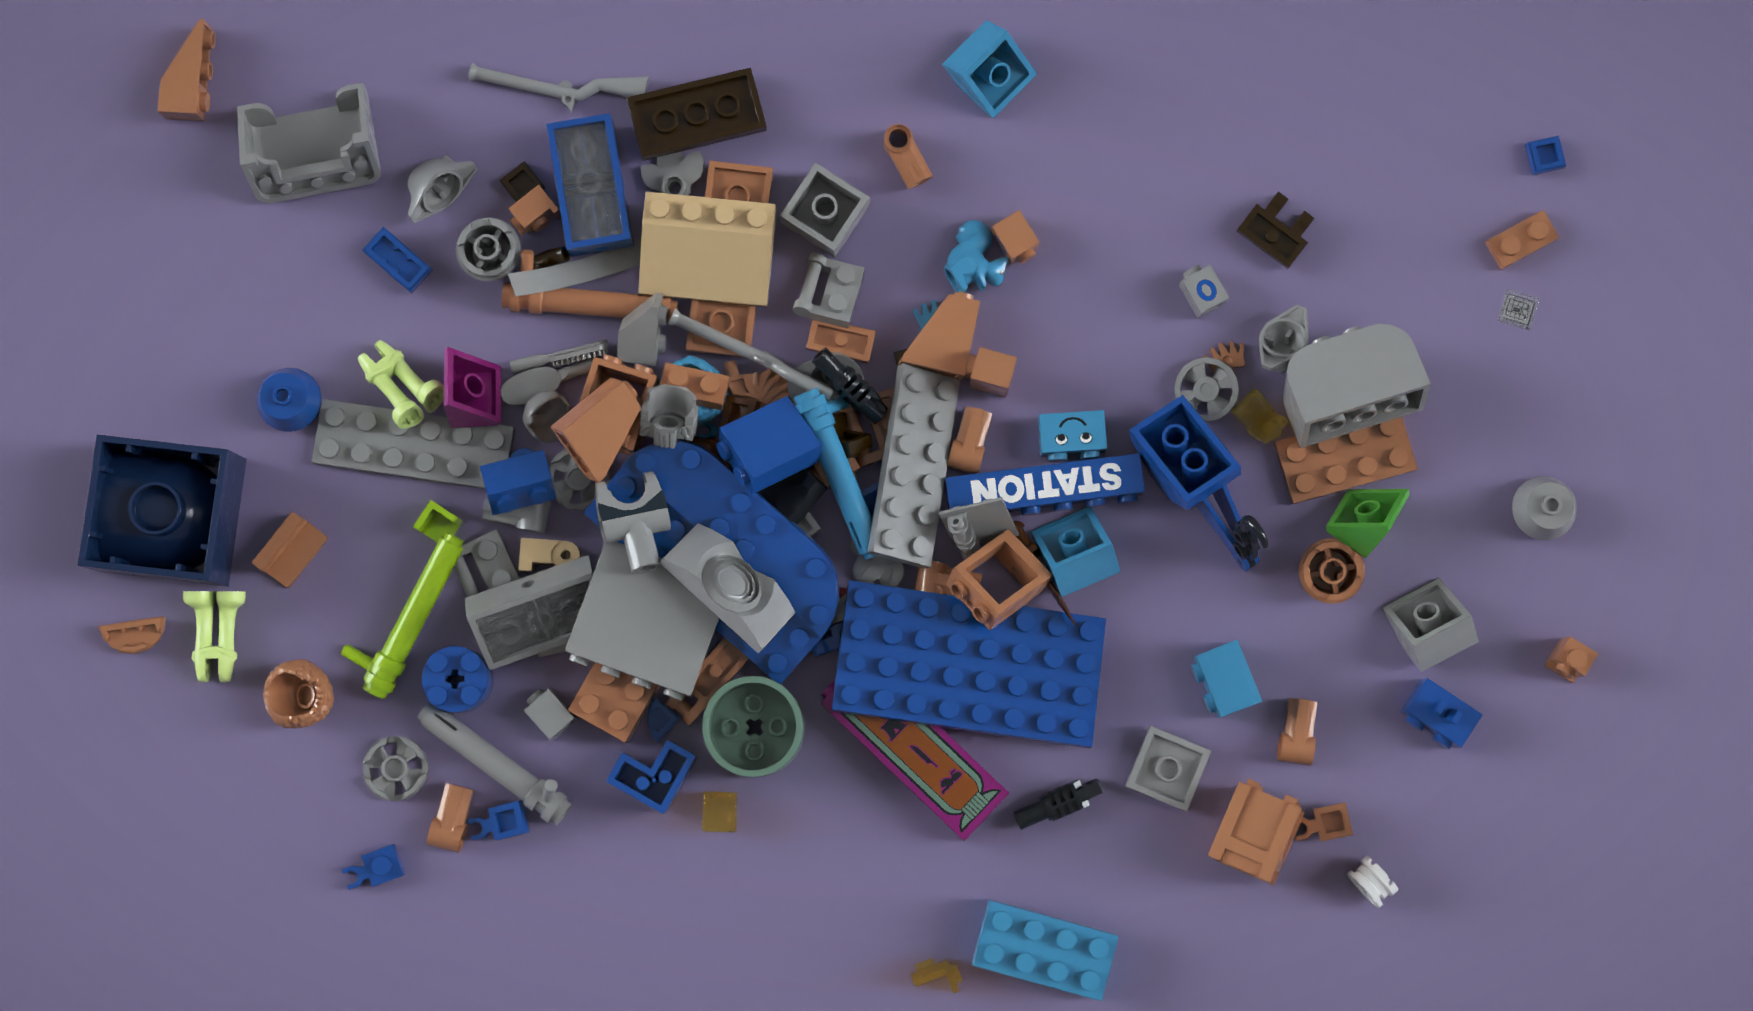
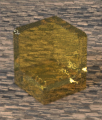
M704 791L703 831L737 832L739 792Z

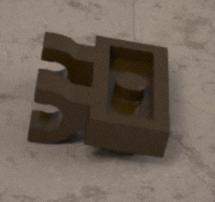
M1278 191L1265 210L1256 204L1236 231L1288 270L1308 244L1301 236L1315 218L1304 211L1291 229L1275 218L1288 201V198Z

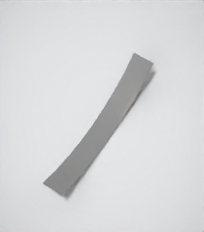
M641 240L635 241L633 247L610 250L550 267L508 273L515 296H522L565 288L639 266Z

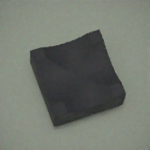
M805 468L757 493L790 522L793 521L798 525L828 487L808 468Z

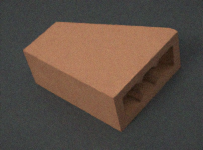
M954 292V295L948 294L903 354L898 365L905 363L960 380L961 382L965 376L980 301L974 300L971 294L964 292Z
M609 378L550 426L586 478L598 483L605 478L641 409V406L635 399L638 394L627 381L623 382Z

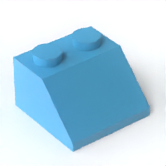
M988 20L942 64L956 85L991 118H994L1037 75L1008 31Z
M1084 508L1031 531L1033 539L1040 549L1043 562L1053 575L1051 580L1061 597L1121 572L1113 544L1092 508Z
M1238 640L1193 657L1195 664L1191 665V669L1198 683L1203 682L1207 694L1203 695L1210 714L1215 712L1217 718L1263 702Z

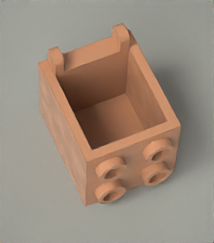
M604 354L603 359L593 358L580 402L609 378L615 377L644 386L641 398H635L642 407L648 396V389L658 386L660 381L657 375L653 373L654 370L649 367L635 364L633 369L622 364L623 360ZM640 411L619 449V453L631 456L642 449L646 436L639 435Z

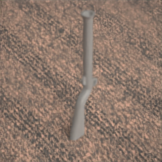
M473 62L468 75V81L476 79L560 98L564 106L571 113L576 102H582L599 91L630 97L646 93L649 76L597 78L577 90L573 89L571 83L567 80L560 82L559 85L481 68Z
M675 308L668 325H676L759 363L807 391L818 387L820 395L824 394L826 401L829 402L834 391L832 386L791 368L776 358L771 352L756 349L681 314Z

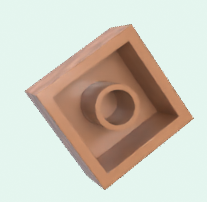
M594 663L568 711L617 739L629 743L661 686L652 683L651 689L636 685L632 683L633 676L621 672L620 677L617 678L601 672L602 665Z

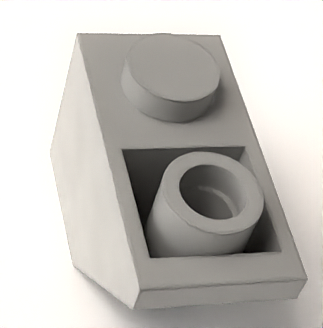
M655 293L623 318L618 332L617 358L623 360L622 362L656 366L659 354L665 353L666 335H661V325H666L668 306L662 305L663 293Z

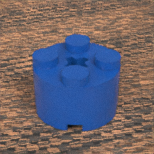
M450 646L437 651L428 658L422 673V687L429 702L437 708L448 712L466 713L478 708L488 698L493 687L492 670H489L485 659L479 653L465 647ZM457 671L459 675L464 676V682L459 683L458 688L456 684L451 683V678L456 676Z

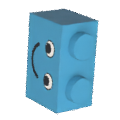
M1104 410L1039 414L1040 457L1048 456L1049 462L1067 460V455L1080 454V459L1082 460L1100 458V453H1105L1107 450Z

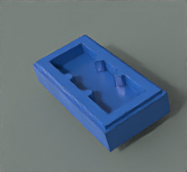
M382 227L362 250L411 294L433 271L431 267L385 227Z

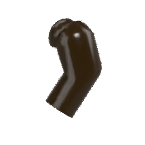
M565 246L534 255L533 270L568 262L570 254Z

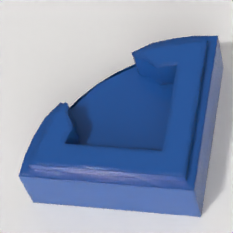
M655 696L648 710V727L652 737L659 743L681 718Z

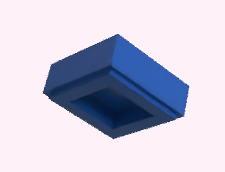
M1559 135L1528 142L1525 145L1533 175L1564 169L1567 166Z

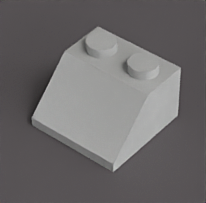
M1440 578L1382 607L1403 649L1421 672L1479 642L1472 615Z

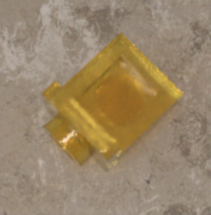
M1252 389L1231 410L1252 438L1265 444L1277 439L1282 434L1283 428L1289 423L1286 417L1278 414L1260 391Z
M932 957L914 964L916 970L910 972L915 987L946 975L953 994L959 992L957 984L963 982L956 963L949 965L947 958L934 962Z

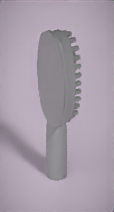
M604 339L549 354H536L510 361V367L513 373L541 367L548 362H552L553 367L576 361L579 362L587 358L590 359L598 355L608 354V341Z
M593 358L559 370L552 367H538L519 373L504 382L500 390L501 397L509 405H524L538 393L556 391L561 382L589 373Z

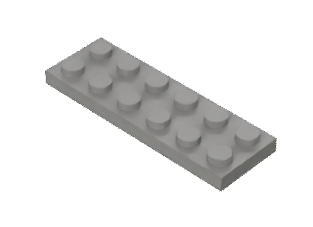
M905 363L898 365L868 554L924 569L931 567L960 380Z
M322 399L312 463L485 489L480 466L510 458L515 428L505 425L451 428L447 417L424 414V419L419 424L401 429L393 421L392 411L394 409Z

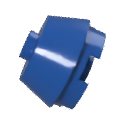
M283 368L274 371L262 382L257 394V407L261 417L268 425L280 431L292 432L308 426L317 416L321 406V392L317 382L310 374L297 368Z

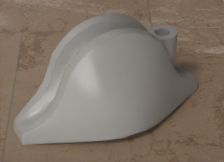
M445 155L441 159H430L419 164L411 172L408 179V188L411 194V203L408 211L410 219L416 223L441 212L451 205L478 170L475 163L472 161L455 162L448 155Z
M1296 304L1264 325L1259 334L1261 366L1263 368L1283 373L1287 370L1292 356L1299 349L1308 345L1307 308Z

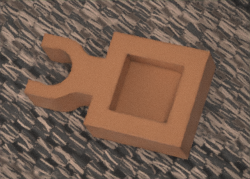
M1346 802L1313 809L1315 819L1307 820L1302 818L1301 823L1307 826V831L1304 835L1295 837L1296 841L1310 838L1314 833H1319L1320 842L1352 836L1353 831Z

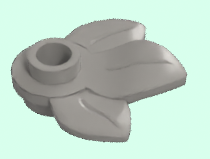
M695 151L686 157L681 152L658 157L656 165L646 164L641 166L643 182L648 188L667 194H672V186L679 184L681 185V190L677 195L690 196L691 185L696 183L703 174V156L700 151Z
M854 541L850 542L848 545L849 550L858 556L852 569L853 581L871 583L879 580L881 585L897 587L900 584L905 573L902 562L879 556L865 560L863 554L859 555Z

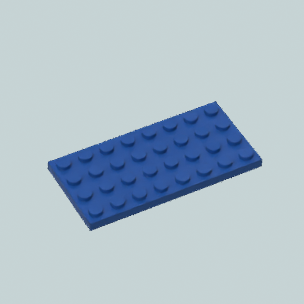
M849 580L831 711L1090 749L1093 745L1106 618L1070 613L1076 624L1074 625L1065 612L1023 606L989 631L983 623L975 619L970 609L960 599L952 595Z

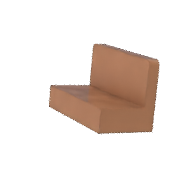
M292 511L251 563L259 570L268 573L284 587L289 588L327 542L328 537L302 516Z

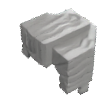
M663 384L649 388L647 391L648 396L640 410L639 435H647L654 438L655 446H665V448L670 447L671 449L675 448L679 439L685 438L692 441L697 431V396L688 388Z

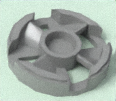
M1209 357L1194 359L1186 364L1177 375L1174 386L1175 398L1177 399L1184 395L1195 410H1197L1200 402L1207 403L1208 415H1200L1205 422L1219 420L1230 413L1237 402L1239 392L1237 377L1230 366L1219 359ZM1205 364H1213L1218 367L1213 378L1206 376ZM1183 379L1193 383L1194 389L1180 391ZM1219 389H1233L1230 401L1218 396Z
M564 449L553 458L552 464L549 467L556 494L555 500L569 510L584 511L595 499V485L592 484L591 479L586 478L569 452ZM610 468L605 476L606 485L612 479ZM558 470L566 473L565 480L554 481L555 471ZM574 491L580 492L582 503H570Z
M392 736L380 739L369 748L363 760L364 782L373 794L383 800L401 801L411 798L422 789L428 777L429 764L426 753L418 743L407 737ZM397 742L396 755L388 756L383 746ZM418 756L422 763V769H410L408 761ZM371 768H381L383 775L373 780ZM397 781L402 782L406 789L405 793L395 795Z

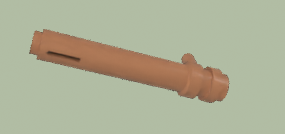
M522 250L520 272L533 270L534 251ZM504 283L502 308H509L510 312L520 313L521 310H529L531 314H542L545 311L624 318L651 296L573 288H560L536 294L515 296L511 283ZM663 297L662 305L668 306L667 322H669L675 308L678 310V301H674L669 297Z

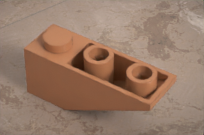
M204 19L198 20L160 79L158 112L165 119L204 121L205 112H208L210 109L207 81H211L213 76V65L209 59L210 49L215 48L216 36L215 31L212 30Z

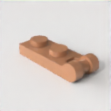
M724 637L703 661L692 692L699 701L692 707L684 700L686 697L684 695L682 701L671 697L665 705L672 711L677 710L684 717L682 720L688 726H691L706 709L708 702L716 691L730 682L749 661V658Z

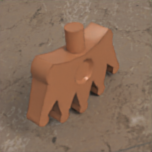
M1230 341L1228 352L1224 344L1220 342L1218 344L1220 355L1214 348H1211L1212 358L1221 360L1230 366L1233 372V368H1243L1245 366L1244 343L1239 344V351H1237L1234 342ZM1207 364L1213 371V374H1215L1218 367L1213 364Z

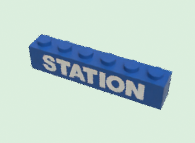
M1140 453L945 477L948 510L956 506H966L982 502L986 499L1002 497L1009 512L1021 511L1022 516L1040 514L1041 508L1053 507L1054 512L1072 510L1073 504L1085 502L1086 508L1106 505L1105 500L1117 498L1119 504L1138 501L1137 496H1141L1145 492Z

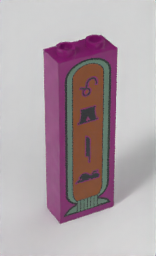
M835 681L821 694L825 699L821 705L963 841L970 836L1009 794L998 781L941 727L831 711Z

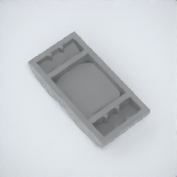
M699 523L659 562L758 654L796 613L790 601L773 578L755 571L750 564L745 562L733 541Z

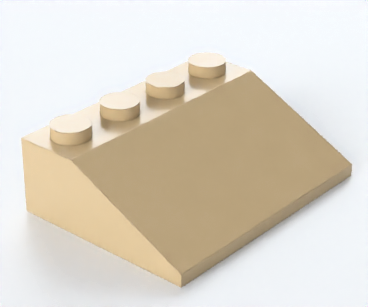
M646 192L642 220L638 294L653 296L655 293H663V297L767 307L777 218L776 205Z

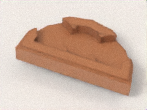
M166 617L147 618L98 627L103 640L112 648L121 653L139 654L150 650L160 641L165 631Z

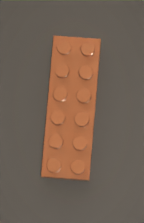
M709 160L705 197L770 203L774 170L771 167ZM692 300L689 318L752 346L757 306ZM689 331L687 333L686 352L745 358Z

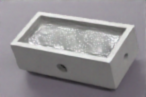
M589 555L464 598L466 618L489 670L568 643L595 570Z

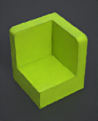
M430 500L413 525V528L438 543L440 537H444L447 532L455 535L464 521Z

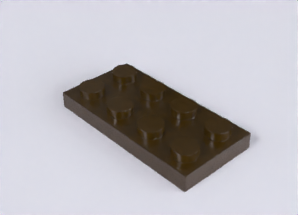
M751 67L626 97L642 161L767 131Z

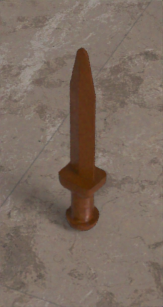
M1013 521L1019 533V536L1016 537L1036 558L1041 555L1040 549L1035 543L1030 541L1023 529L1025 525L1021 521ZM1050 579L1047 587L1068 618L1076 625L1066 603Z

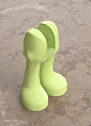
M379 340L374 346L382 356V359L375 363L367 354L362 353L358 356V362L365 372V379L369 383L376 385L394 406L392 411L394 423L401 429L413 427L424 419V413L414 401H411L399 389L391 378L397 376L428 413L434 412L443 402L444 385L435 379L425 383L405 362L401 351L395 350L386 342Z
M183 591L184 603L194 608L196 615V643L191 659L195 663L196 676L199 682L209 681L211 659H218L220 682L231 681L234 662L237 659V652L234 651L235 619L238 608L245 603V591H216V602L219 608L218 646H213L212 642L215 592Z

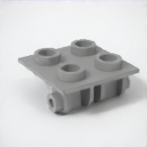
M1002 497L986 499L982 502L966 506H956L939 512V516L956 550H961L964 560L981 549V544L989 543L1007 529L1015 536H1019Z

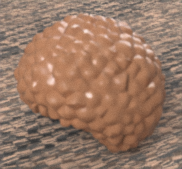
M296 659L280 663L279 666L274 668V671L269 673L265 681L263 697L265 698L266 711H268V715L271 716L274 723L283 728L295 729L312 726L325 719V716L330 713V709L333 707V686L328 676L321 668H318L308 660Z

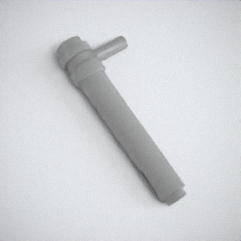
M428 703L419 713L417 718L421 721V726L524 801L523 805L529 810L538 811L541 814L540 818L547 823L553 822L555 825H558L571 809L573 804L567 801L568 796L561 791L556 792L558 784L555 780L549 779L546 781L543 778L539 780L447 711Z

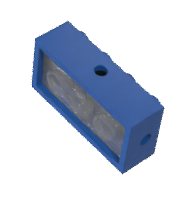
M610 113L546 124L566 249L570 256L574 257L633 247L634 241L615 127Z

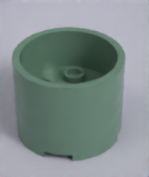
M746 676L732 680L716 691L705 709L702 730L706 747L719 765L740 776L763 777L781 771L794 760L803 744L805 721L799 703L785 687L765 677ZM761 719L763 722L761 725L763 733L760 736L756 733L750 736L748 734L750 727L747 723L750 720L757 722Z

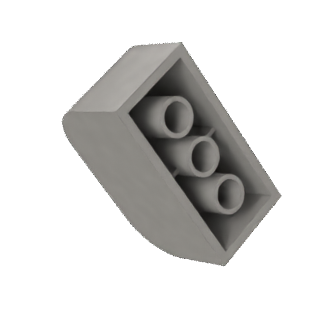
M1374 324L1364 328L1356 326L1349 328L1342 335L1332 338L1329 336L1320 337L1314 340L1312 344L1299 349L1292 356L1287 367L1283 404L1299 446L1304 448L1424 410L1431 383L1417 349L1405 331L1390 324Z

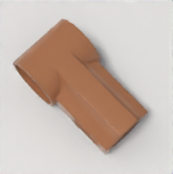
M903 124L891 125L884 134V150L890 155L907 189L916 188L931 179L933 175L913 140L911 130ZM893 134H901L906 138L907 143L904 147L895 148L890 144L889 138Z
M965 407L957 439H954L947 467L971 474L979 472L985 451L983 445L988 434L992 413L975 407Z
M932 561L929 568L919 567L914 590L953 596L946 582L954 568H950L948 564ZM970 572L971 576L981 584L982 574Z
M1288 698L1284 732H1281L1278 742V761L1307 766L1312 765L1316 742L1313 732L1317 702Z
M450 783L445 784L438 814L433 818L429 828L427 845L460 853L467 833V824L465 823L474 794L473 789Z

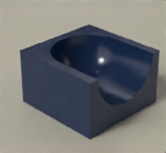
M97 434L77 566L105 573L229 587L247 459L228 449Z

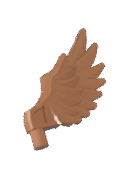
M736 360L723 363L726 376H730L728 391L731 396L757 400L761 402L760 408L785 396L789 397L794 406L796 405L788 393V380L771 369L759 375L757 372L739 375Z

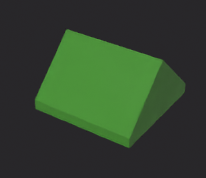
M1348 489L1326 525L1327 532L1366 559L1391 529L1410 495L1409 489Z

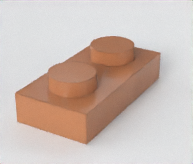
M1542 210L1492 237L1485 244L1500 270L1554 242L1559 236L1546 213Z
M812 319L806 350L819 352L824 347H827L830 352H839L854 361L869 364L876 331L849 325V328Z
M665 363L660 385L669 384L686 387L697 396L696 405L722 411L730 376Z

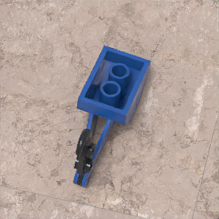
M1181 395L1129 429L1130 439L1137 452L1140 453V458L1149 475L1167 498L1186 510L1196 505L1227 546L1242 570L1246 572L1260 563L1258 558V550H1260L1258 539L1262 547L1267 548V536L1254 517L1245 515L1242 519L1240 518L1226 485L1241 475V466L1184 395ZM1213 494L1235 540L1207 500V497Z

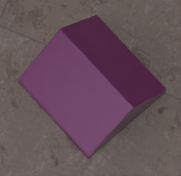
M450 347L444 349V409L451 428L499 425L501 423V366Z

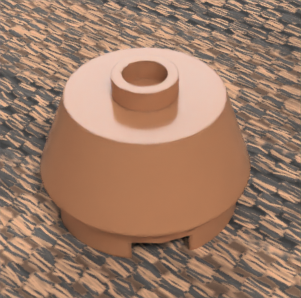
M1327 538L1312 544L1304 552L1299 564V578L1305 591L1314 599L1328 604L1341 603L1354 596L1360 589L1365 576V567L1361 555L1336 538Z

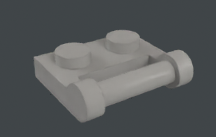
M810 253L806 263L808 271L800 297L795 300L793 312L801 317L849 328L865 267L829 259L821 253ZM820 272L828 273L829 278L821 305H813L812 299Z
M497 529L462 545L464 549L454 566V570L467 597L479 593L463 558L467 555H473L488 590L520 579Z

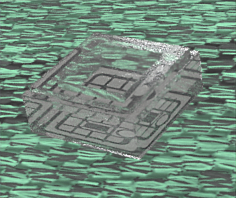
M1512 289L1506 290L1497 321L1526 330L1531 329L1540 298Z

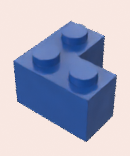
M671 740L666 741L652 767L622 752L606 782L658 812L666 814L699 756Z

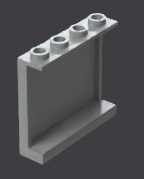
M619 542L604 543L565 652L571 654L569 660L587 667L590 661L602 665L600 671L617 678L620 677L621 672L633 676L632 683L651 689L653 683L665 688L664 695L682 701L684 695L690 697L693 692L719 617L662 565L659 569L649 573L632 574L625 545Z

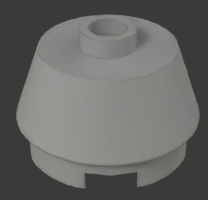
M481 218L468 224L461 232L456 244V255L461 268L469 276L481 281H495L508 275L517 265L521 251L520 241L515 230L506 222L496 218Z
M1538 476L1527 480L1518 488L1512 502V513L1517 526L1522 532L1534 539L1546 541L1559 538L1569 531L1576 518L1577 504L1572 491L1565 483L1553 477Z

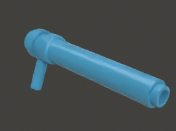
M817 387L794 397L795 407L822 444L819 460L859 555L863 554L864 559L867 560L876 556L867 553L873 519L833 426L836 422L832 414L848 408L850 404L841 396L827 402L824 394L820 395Z

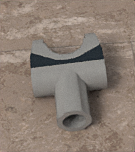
M653 471L643 473L645 492L638 501L633 503L618 501L613 497L611 491H608L605 481L595 483L597 519L603 541L607 544L624 540L632 574H645L661 567L653 534L671 530L665 496Z

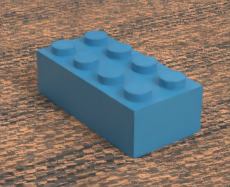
M988 899L972 965L1102 1001L1119 936L1107 931Z

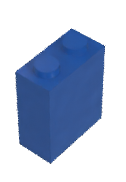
M785 396L720 427L716 447L721 458L724 461L728 460L734 468L733 472L738 483L741 486L745 485L752 495L818 463L822 444L789 397Z

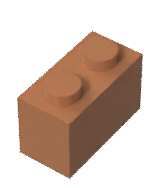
M979 347L977 355L970 354L964 378L970 379L968 388L1006 398L1017 357Z

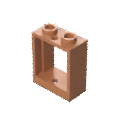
M1007 529L955 566L946 585L953 596L960 599L970 609L975 619L983 623L990 631L1041 594L1053 575ZM992 556H995L1023 586L1000 604L970 574L971 571Z

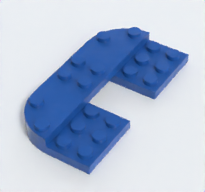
M677 441L674 449L652 444L635 452L623 463L622 468L607 484V489L620 502H636L645 492L643 473L654 472L665 496L671 523V530L653 534L660 558H664L699 523L733 541L743 560L750 564L755 571L773 578L790 601L796 613L759 654L720 618L715 628L775 682L782 684L824 636L836 616L840 599L838 575L829 555L814 539L793 521L790 522L760 494L754 493L751 495L745 485L741 486L738 483L733 469L711 450L696 443ZM595 498L583 513L599 526ZM624 540L616 541L625 545Z

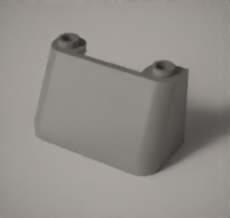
M364 83L347 85L340 88L336 93L337 106L275 117L273 110L262 103L237 106L240 166L257 200L265 203H276L369 185L379 180L381 176L380 161L368 94Z

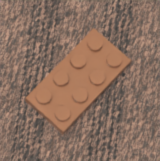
M1402 417L1304 448H1300L1296 436L1273 443L1291 505L1418 470Z

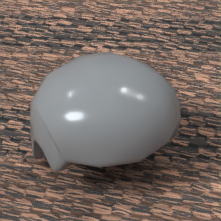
M556 391L538 393L525 405L522 416L524 425L537 441L543 443L557 441L559 438L550 426L570 411V404L562 394Z

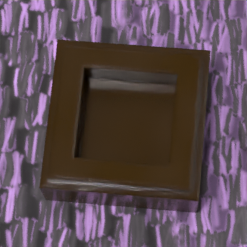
M525 161L499 180L516 202L537 185L545 189L544 184Z

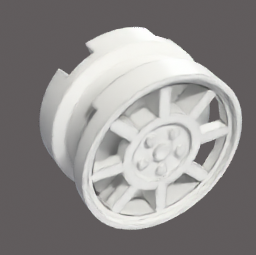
M1365 856L1360 861L1361 865L1356 869L1357 871L1353 872L1350 870L1347 876L1372 904L1380 908L1383 905L1380 897L1385 899L1388 895L1393 896L1399 889L1393 881H1390L1388 875L1377 863L1372 865V859Z

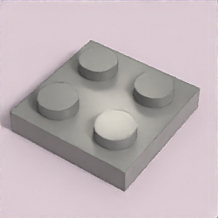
M1149 726L1125 787L1187 812L1211 750Z

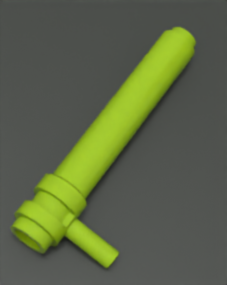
M448 532L444 537H440L382 650L377 651L374 658L349 644L343 647L341 651L342 656L367 670L363 677L365 682L362 688L368 693L385 699L388 693L393 692L396 686L394 681L397 676L402 675L406 667L405 660L464 549L462 547L464 540Z

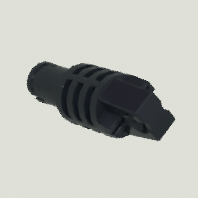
M824 347L815 355L812 363L831 380L832 388L838 391V394L844 397V400L851 404L855 411L863 414L873 424L884 418L888 407L882 402L876 390L872 386H868L869 383L865 379L862 380V376L859 373H855L856 370L853 367H845L827 347Z
M1096 778L1081 784L1080 779H1076L1042 794L1039 797L1040 801L1013 813L1022 830L1045 819L1055 821L1090 806L1089 799L1102 794L1103 789Z

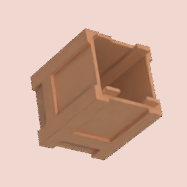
M1248 778L1246 784L1239 781L1208 856L1212 857L1213 860L1274 886L1305 813L1301 811L1302 808L1300 807L1301 804L1298 803V799L1285 795L1284 799L1281 800L1263 792L1264 788L1260 787V783Z

